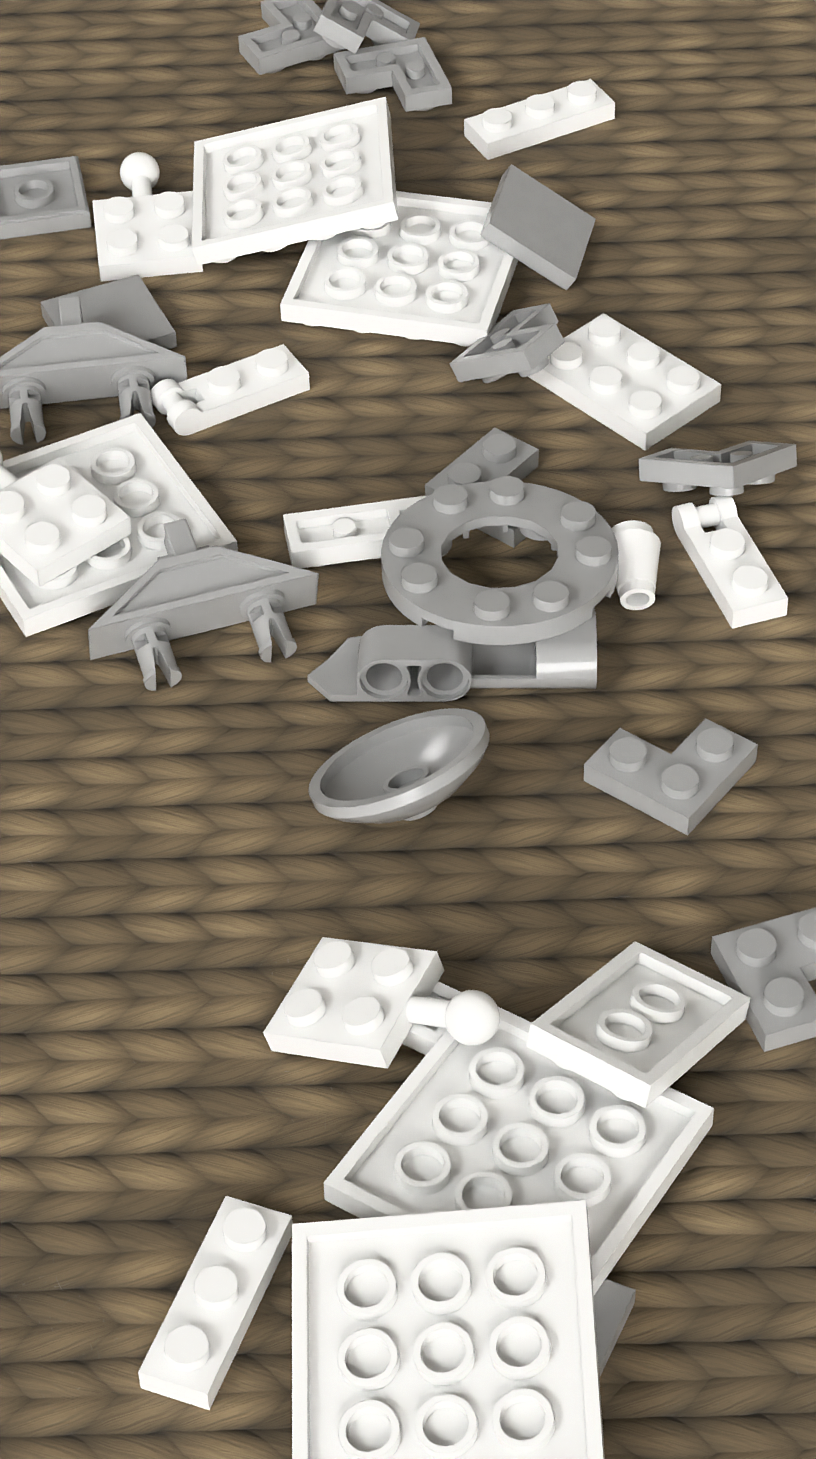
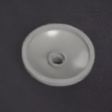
M459 708L432 710L393 721L359 737L332 755L312 777L308 789L309 796L319 813L342 822L382 824L420 819L430 814L438 804L456 792L476 769L488 747L490 740L489 730L480 714L472 710Z

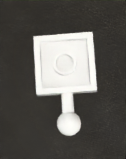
M135 152L128 155L120 167L121 180L128 189L132 190L133 197L118 196L92 201L101 282L120 280L138 274L140 278L203 272V265L197 266L192 251L193 191L163 192L153 195L152 188L158 182L160 170L156 160L147 153Z
M0 451V553L39 588L132 534L130 516L60 457L18 479L3 466V457Z
M322 937L263 1033L271 1051L388 1069L414 1023L447 1028L450 1035L458 1042L466 1045H479L487 1042L496 1033L500 1023V1012L496 1002L488 994L478 990L463 991L454 996L451 1001L429 998L437 981H439L444 972L437 951Z

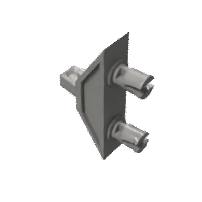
M79 296L58 299L61 325L42 328L0 357V409L9 408L11 422L10 437L14 442L22 445L26 422L31 423L37 443L46 437L42 404L118 396L120 420L133 416L134 411L139 410L152 428L156 422L151 397L152 388L164 379H173L177 383L187 380L185 356L99 321L83 323Z
M187 520L164 523V544L168 555L157 557L158 561L88 629L90 660L134 649L146 689L156 691V664L159 665L170 687H173L181 680L182 674L177 666L169 640L249 621L259 647L258 652L261 660L271 662V636L276 641L284 658L290 657L296 651L297 645L295 639L292 638L283 612L317 604L319 573L220 546L209 547L207 545L197 548Z

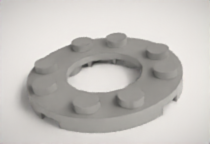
M501 476L492 481L464 485L446 484L436 488L433 494L408 507L391 524L383 539L381 548L382 580L385 591L394 606L408 619L421 627L428 621L444 629L453 630L454 640L483 645L531 643L561 635L584 624L592 618L593 607L605 596L611 597L618 577V544L611 527L595 510L593 505L562 491L532 483H524L519 478L513 476ZM508 525L519 527L520 532L529 539L538 541L548 540L552 551H557L558 557L552 569L536 581L516 587L489 588L468 583L452 574L442 561V555L449 552L452 547V540L463 534V539L469 538L470 530L484 526H495L504 533L508 532Z

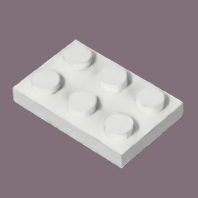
M604 313L564 337L565 342L547 357L549 364L541 371L528 376L645 451L719 403L721 399L722 384Z
M635 941L533 1021L530 1025L526 1047L551 1059L559 1067L572 1070L611 1090L617 1097L632 1101L646 1108L745 1020L751 998Z

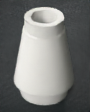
M636 520L624 521L611 528L616 537L619 552L616 589L620 596V603L624 608L642 610L650 607L655 602L661 542L659 537L653 532L652 527L647 523Z

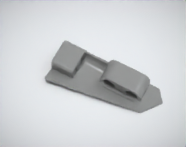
M595 607L592 609V618L571 631L549 639L515 645H483L454 640L453 630L444 629L438 625H424L423 627L419 625L375 626L367 630L362 636L347 638L324 663L307 675L308 683L330 702H446L457 700L464 696L470 688L596 689L597 628Z

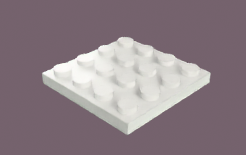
M386 97L194 141L192 251L197 266L211 262L226 263L232 261L237 256L259 251L274 252L287 245L311 239L317 241L327 240L338 233L359 228L375 229L387 222L398 220L391 116Z
M396 191L398 220L387 222L375 229L359 228L338 233L327 240L317 241L311 239L308 241L280 303L281 321L302 323L307 326L348 329L359 333L371 332L401 336L411 340L424 339L447 342L469 347L479 338L487 336L491 328L495 326L518 260L480 235L491 207V202Z
M141 413L3 461V466L15 477L21 479L60 457L128 514L131 519L132 534L40 588L0 553V598L26 637L113 605L158 561L157 557L168 555L164 544V523L186 519L197 548L209 545V547L220 546L238 551L237 540Z
M498 1007L500 1012L499 1027L494 1036L485 1043L479 1045L462 1044L455 1040L446 1029L324 1181V1199L359 1218L586 1200L593 1293L595 1295L712 1127L714 1108L670 1087L646 1108L632 1101L621 1099L613 1094L611 1090L572 1070L559 1067L551 1059L526 1047L532 1022Z
M586 1200L292 1224V1459H605Z

